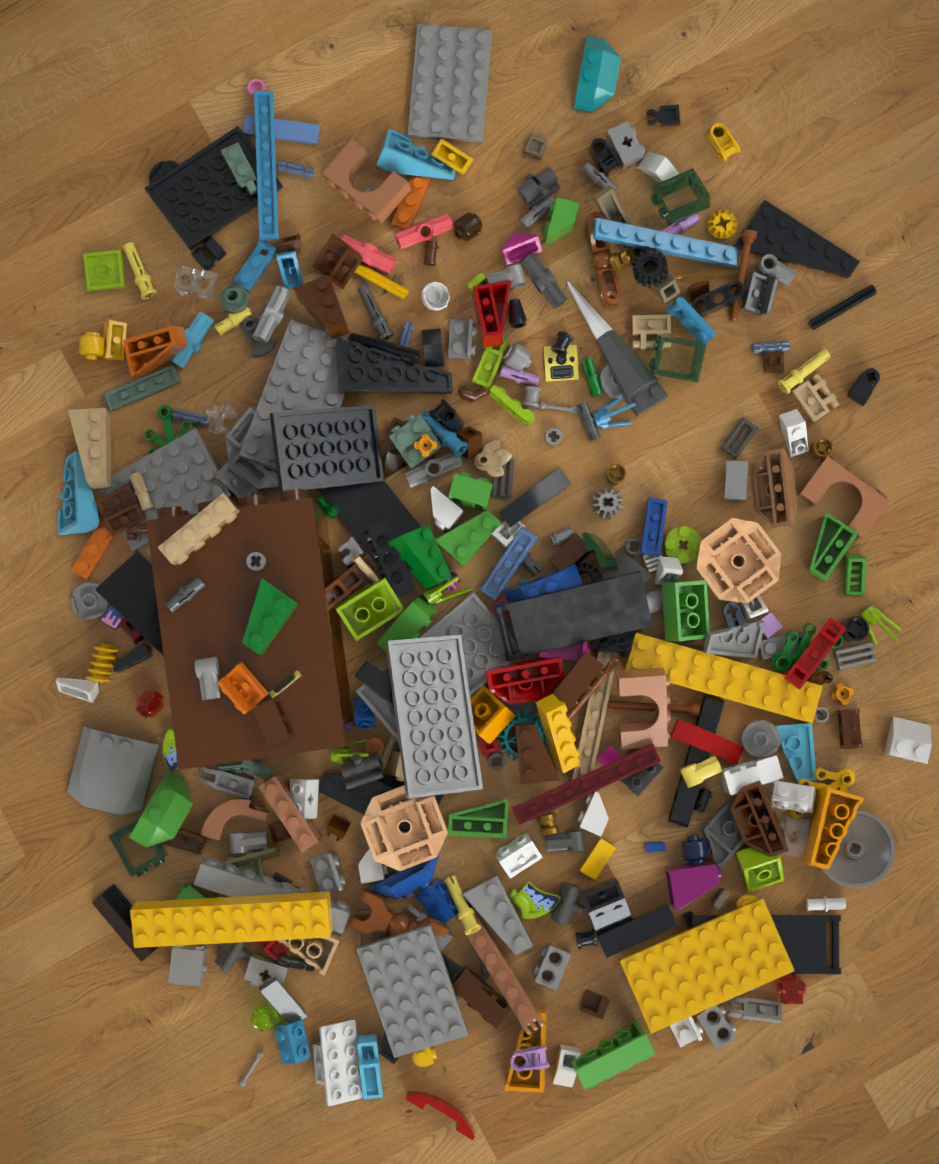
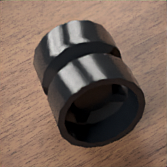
M211 236L202 243L203 247H197L191 253L192 257L207 272L215 266V261H220L227 255L224 249ZM206 251L211 255L209 259L204 255Z
M848 617L840 623L847 628L842 634L845 641H861L868 636L869 625L862 617Z

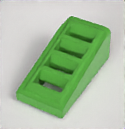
M845 555V595H864L867 558L863 555ZM852 562H859V565H851V564H852ZM851 570H859V573H851ZM859 578V581H850V579ZM850 585H859V589L850 588Z

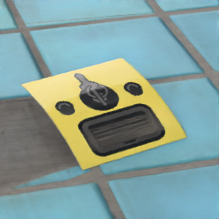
M577 344L568 346L566 356L555 354L551 351L552 346H544L546 382L579 380Z
M298 670L269 692L272 699L302 676Z

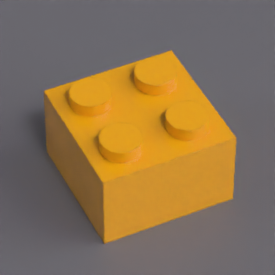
M484 685L470 699L475 732L490 744L516 715Z

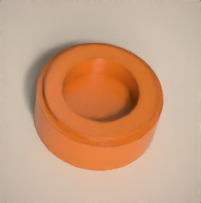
M372 737L367 740L365 749L369 755L376 752L380 755L385 749V744L381 738Z

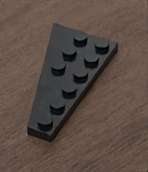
M766 200L763 201L746 227L747 230L757 231L756 240H754L750 248V253L764 256L772 254L779 261L806 266L813 270L825 271L828 274L847 279L860 262ZM741 236L734 245L738 250L743 249L744 242H742L743 238Z
M336 336L338 393L452 394L453 392L452 373L431 366L426 367L412 360H404L400 356L373 347L368 348L360 345V343L343 340L342 337Z
M325 773L319 784L318 792L365 815L372 797L395 788L379 784L378 781H372L347 790L343 775ZM443 794V795H435V798H436V801H437V803H438V806H439V804H440V802H441V800H442L444 794ZM404 821L399 824L401 831L407 832L410 830L408 822Z

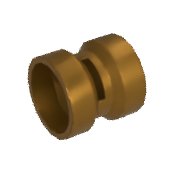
M627 247L622 249L620 253L611 254L609 257L611 267L615 272H620L625 267L633 266V260L635 261L633 251Z
M827 438L816 440L810 447L811 454L817 459L825 458L833 450V444Z
M620 464L611 465L606 472L607 481L613 485L620 484L626 477V470Z
M555 812L537 817V821L541 825V836L560 832L559 826L555 822Z

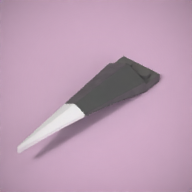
M567 281L566 286L590 327L627 405L633 402L636 403V406L630 408L636 417L665 400L668 394L657 381L658 378L574 286Z

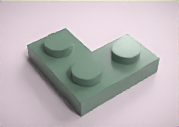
M250 760L217 764V768L230 773L244 772L256 778L271 777L272 769L265 767L264 763Z

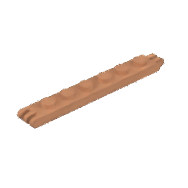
M470 907L474 910L475 913L473 915L477 924H480L481 929L467 935L529 1036L532 1034L529 1025H531L534 1031H537L539 1028L535 1021H538L541 1027L545 1023L473 907ZM456 917L462 929L465 931L462 921L459 920L458 917Z

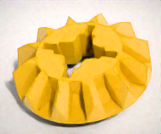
M717 209L709 216L707 221L708 231L717 239L730 238L738 227L737 218L733 215V212L726 209ZM720 217L724 222H728L725 225V229L722 226H717L720 223Z

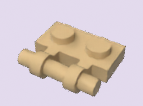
M632 315V336H640V341H632V348H640V350H646V348H657V350L671 348V340H664L663 336L671 334V315ZM646 335H657V340L646 341Z
M819 374L812 377L816 383L814 386L807 380L792 391V394L813 423L830 412L826 406L828 403H830L833 409L840 405L836 400L837 396L831 393L826 385L827 382ZM818 389H820L823 395L825 396L824 400H822L816 392Z

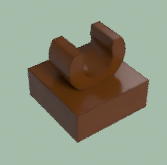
M300 234L281 238L283 251L290 252L292 249H296L298 255H301L300 247H302Z
M783 352L763 353L764 373L784 371Z
M333 815L326 828L327 836H330L332 833L337 836L336 841H339L341 838L343 839L351 823Z

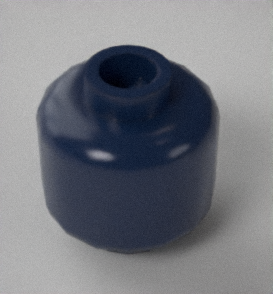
M699 835L687 836V840L682 842L684 860L689 861V864L705 862L704 859L708 857L705 839L699 838Z

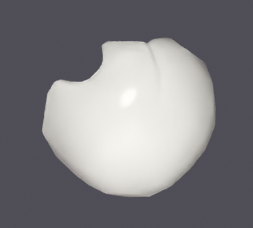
M432 282L427 284L422 290L421 299L423 305L429 310L439 311L447 307L450 294L447 287L442 283Z

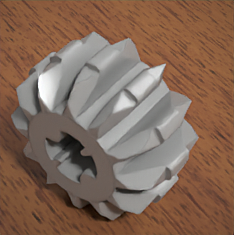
M606 487L602 488L603 494L597 490L595 493L598 497H592L591 499L597 502L591 505L592 508L598 507L595 514L598 515L600 511L603 512L601 515L602 519L605 518L606 513H608V518L612 519V512L618 516L620 513L617 509H623V506L618 503L623 502L624 499H617V496L620 494L619 491L615 495L612 494L614 491L613 487L610 488L609 493H607ZM603 499H605L606 501L610 499V500L612 501V502L610 503V505H612V507H610V506H606V507H605V506L603 505V504L605 503V501H603Z

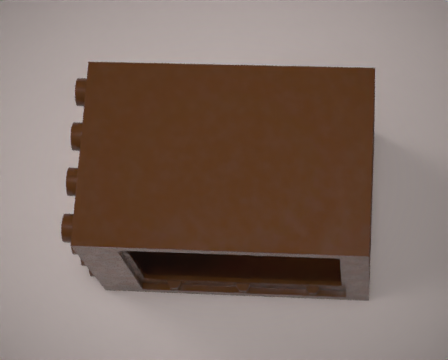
M304 489L279 492L281 502L268 503V499H264L263 495H249L238 498L240 506L238 510L240 512L236 514L237 518L229 524H224L216 536H210L204 541L205 544L199 550H193L188 555L189 558L180 565L171 564L158 547L198 513L189 514L188 510H182L181 506H171L157 509L158 519L146 520L179 770L344 747L357 740L340 615L335 607H332L330 610L327 607L325 587L335 579L327 518L325 512L312 497L308 498V494L304 493ZM213 501L198 503V512H201ZM252 552L263 554L266 558L264 569L260 571L251 570L246 563L248 555ZM254 556L252 558L253 563L251 565L253 567L255 565L259 567L261 565L259 562L261 560V557L258 556V558H256ZM196 576H199L206 586L197 592L190 602H185L173 613L166 606L165 602L179 592L178 589L181 586L185 587ZM261 579L266 580L299 603L263 655L257 654L242 643ZM217 657L219 664L218 680L225 677L233 668L243 662L268 693L298 670L302 676L274 697H279L295 736L269 747L253 710L243 714L235 707L232 700L222 692L221 688V698L202 700L200 682L195 671V660ZM270 694L267 697H265L258 705L271 700L272 697L270 696Z

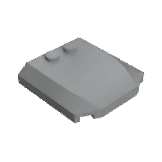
M84 726L67 793L82 806L117 815L143 810L160 744Z

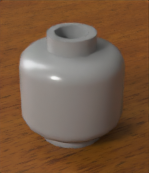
M518 343L509 345L503 355L504 363L518 371L524 368L528 369L532 362L530 350Z

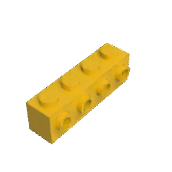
M554 694L537 701L536 705L552 761L562 773L579 766L578 757L580 754L574 745L576 739L570 730L572 725L566 716L568 710L563 701L560 702Z

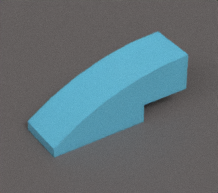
M377 1034L358 1035L357 1047L363 1099L383 1098Z

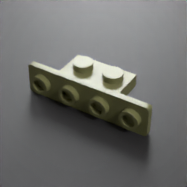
M269 846L263 848L260 852H247L239 858L229 857L221 863H230L238 869L251 870L256 875L263 877L265 876L263 861L281 855L276 847Z

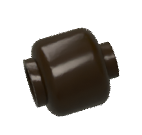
M464 214L455 220L454 234L458 239H463L464 241L471 240L481 233V219L476 214Z

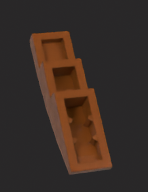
M368 553L361 557L373 572L379 569ZM356 563L352 564L325 587L328 610L348 596L351 591L368 578Z

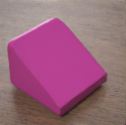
M608 745L596 759L604 766L622 758V756Z

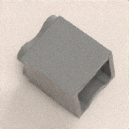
M208 944L173 946L168 983L200 986L204 982L205 971L208 968V964H206Z

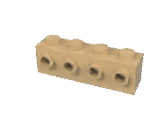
M222 493L158 548L171 564L180 565L189 558L188 555L193 550H199L205 544L204 541L210 536H216L224 524L234 521L237 518L236 514L240 511L228 496Z

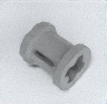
M525 386L526 396L522 406L539 408L538 397L541 388Z

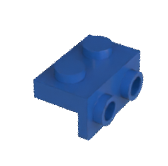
M437 878L431 885L415 896L432 918L446 923L458 913L447 886L440 878Z

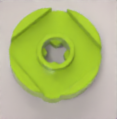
M688 526L676 527L665 537L664 552L667 557L678 558L680 564H689L697 559L702 539L693 528ZM680 540H681L682 542L686 541V542L688 543V544L686 545V546H687V550H685V549H681V550H680V549L678 548V547L680 546V544H679V541H680Z

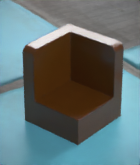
M468 426L456 433L462 442L468 444L467 450L461 456L470 459L482 452V432Z
M586 990L580 1005V1011L603 1019L609 999L601 994Z

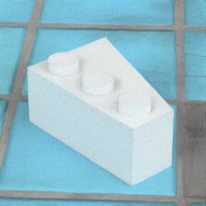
M777 755L727 767L719 773L724 792L731 796L737 795L742 786L760 780L762 784L773 785L775 781L783 778Z

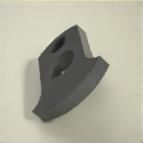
M258 318L245 319L241 327L252 346V356H264L276 344V341L269 339L267 344L252 340V334L259 322ZM249 323H254L252 327H248Z

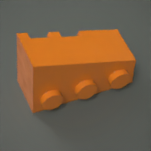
M169 326L123 340L131 378H141L150 374L187 346L184 328Z

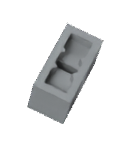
M549 942L547 947H543L540 957H542L540 965L536 964L532 975L535 976V982L557 991L571 957V952ZM551 953H559L560 958L557 961H551L549 959ZM545 970L553 973L550 979L542 977V973Z
M721 1004L695 1014L717 1050L737 1038L734 1034L736 1028L731 1020L727 1022L723 1015L726 1012ZM715 1011L716 1017L713 1020H708L707 1014ZM725 1028L727 1030L726 1034L722 1037L718 1036V1030Z

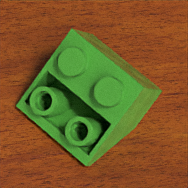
M558 197L556 203L552 202L548 217L551 222H546L543 235L546 238V244L549 245L572 232L579 203Z

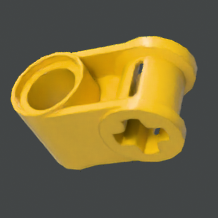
M715 123L709 130L707 138L719 159L725 162L732 154L739 153L740 147L724 124ZM713 131H720L722 137H716Z

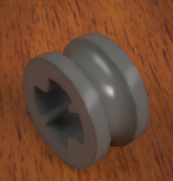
M638 538L629 539L625 544L626 552L633 556L640 553L641 541ZM630 542H633V544L635 542L638 543L637 552L635 550L633 552L630 551Z
M493 753L488 758V765L493 770H500L505 765V759L502 754ZM499 756L502 759L500 760L502 764L500 766H493L491 759Z

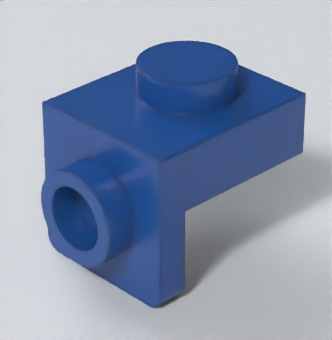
M354 699L356 728L369 729L370 727H375L374 713L362 699Z

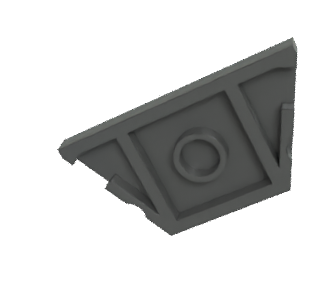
M726 801L702 829L717 867H720V870L744 843L730 810L733 803L731 801Z

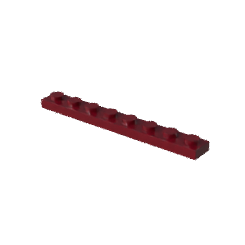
M651 744L511 808L518 824L521 825L661 762L654 744Z

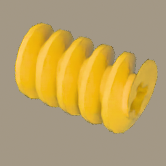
M96 641L100 644V646H94L98 653L92 654L96 661H90L89 663L94 668L87 669L92 675L85 676V678L104 683L110 681L106 674H112V670L108 667H113L114 663L110 660L117 657L112 652H118L119 649L112 644Z

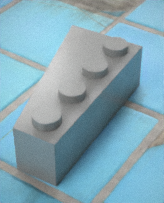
M497 874L463 891L465 898L515 955L533 946Z

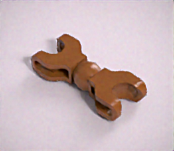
M596 211L589 214L585 233L592 256L591 265L596 271L601 305L603 309L612 311L617 308L622 293L616 272L610 264L609 257L612 253L610 252L609 242L593 239L594 220L592 219L595 217L605 219L601 212Z
M363 889L360 897L362 901L371 906L372 913L370 916L361 917L353 915L348 920L350 927L364 934L373 933L377 930L386 932L387 930L393 936L428 924L432 925L435 935L442 937L446 936L450 930L448 925L432 917L425 918L422 921L412 919L410 922L406 915L401 913L394 914V910L387 906L384 896L369 889Z

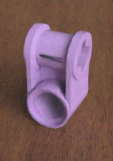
M538 1045L515 1050L511 1057L512 1068L516 1071L548 1068L550 1065L546 1058L547 1046ZM516 1056H522L525 1059V1062L523 1064H518L515 1062L514 1058Z

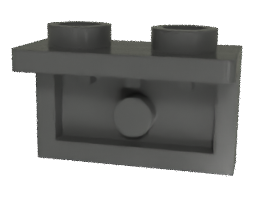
M750 272L745 288L746 293L740 309L757 316L769 315L773 307L774 295L777 291L778 278H768L756 272Z

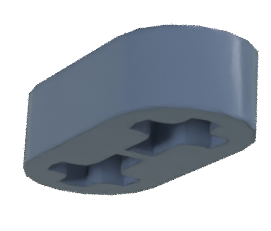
M730 602L724 605L722 613L728 628L736 626L734 621H737L738 625L746 624L741 608L737 603ZM730 605L732 608H736L734 612L735 619H733L731 614H727Z

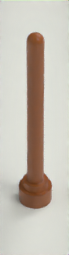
M743 229L741 234L744 244L737 281H740L743 285L751 244H753L757 237V231ZM735 287L734 295L740 294V287ZM740 301L732 304L730 320L732 322L737 320Z
M613 657L603 670L605 671L598 680L594 679L591 683L592 688L586 695L582 694L579 697L580 703L578 706L566 713L569 720L574 717L619 663L617 657Z
M608 701L607 707L612 709L655 711L657 706L656 703ZM692 702L688 705L667 704V710H670V712L687 713L691 717L699 718L700 702Z

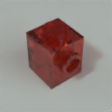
M787 974L785 977H780V983H777V994L780 995V1001L783 1004H803V994H806L805 982L800 977H797L796 974Z

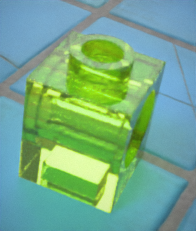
M271 1003L254 1011L251 1015V1022L255 1029H259L260 1033L280 1023L283 1019Z

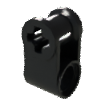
M596 138L592 141L589 154L600 172H604L607 177L613 169L622 166L620 159L604 139ZM601 146L603 151L596 152L593 147Z
M873 368L863 372L849 390L847 397L864 406L879 382V372ZM869 374L872 375V381L870 382L867 381Z
M444 399L441 400V403L434 410L429 411L449 431L457 433L464 426L462 418Z

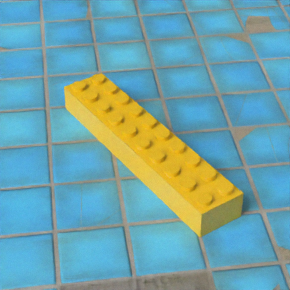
M634 633L632 651L627 656L624 670L664 668L665 673L669 674L671 684L807 723H813L823 687L806 681L799 690L784 679L786 675L713 654H706L699 650L639 633Z
M330 891L135 902L130 910L134 948L330 938L333 931Z

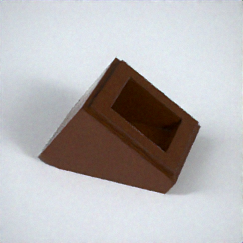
M708 280L689 286L688 292L691 302L695 298L710 292Z
M281 820L268 825L273 843L291 838Z

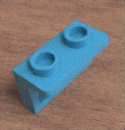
M302 1020L274 1025L275 1038L278 1043L282 1064H297L311 1057Z

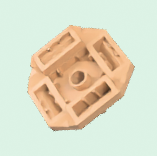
M731 518L700 541L695 569L703 580H707L708 587L718 600L747 604L779 581L781 553L759 523ZM735 556L740 557L742 560L740 567L735 566L733 563Z
M405 785L372 797L360 823L374 861L398 871L436 858L448 834L435 795L406 799ZM401 822H408L410 830L407 832L401 831L399 827Z

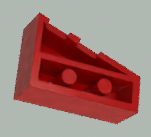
M510 281L473 286L472 300L483 348L502 345Z

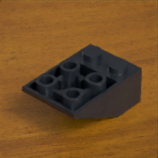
M616 877L580 891L597 936L633 920Z

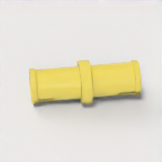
M246 306L241 312L230 313L228 318L214 325V327L222 336V334L233 327H239L241 322L253 315Z

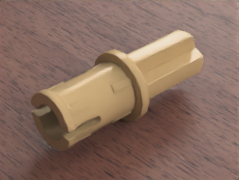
M141 473L131 474L130 478L135 489L134 495H137L141 510L145 511L153 508L154 506L148 494L149 488H146Z

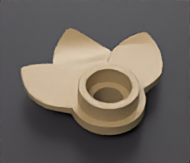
M494 440L484 446L482 453L475 457L474 463L477 469L487 471L490 476L499 477L504 475L502 466L512 458V454L507 450L500 449V441ZM482 459H487L486 463H481Z

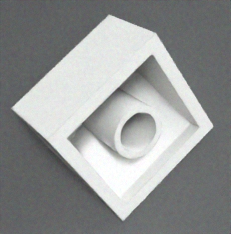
M432 486L431 499L434 523L440 530L444 531L446 529L449 532L463 515V510Z
M892 716L884 754L928 764L932 746L931 725Z

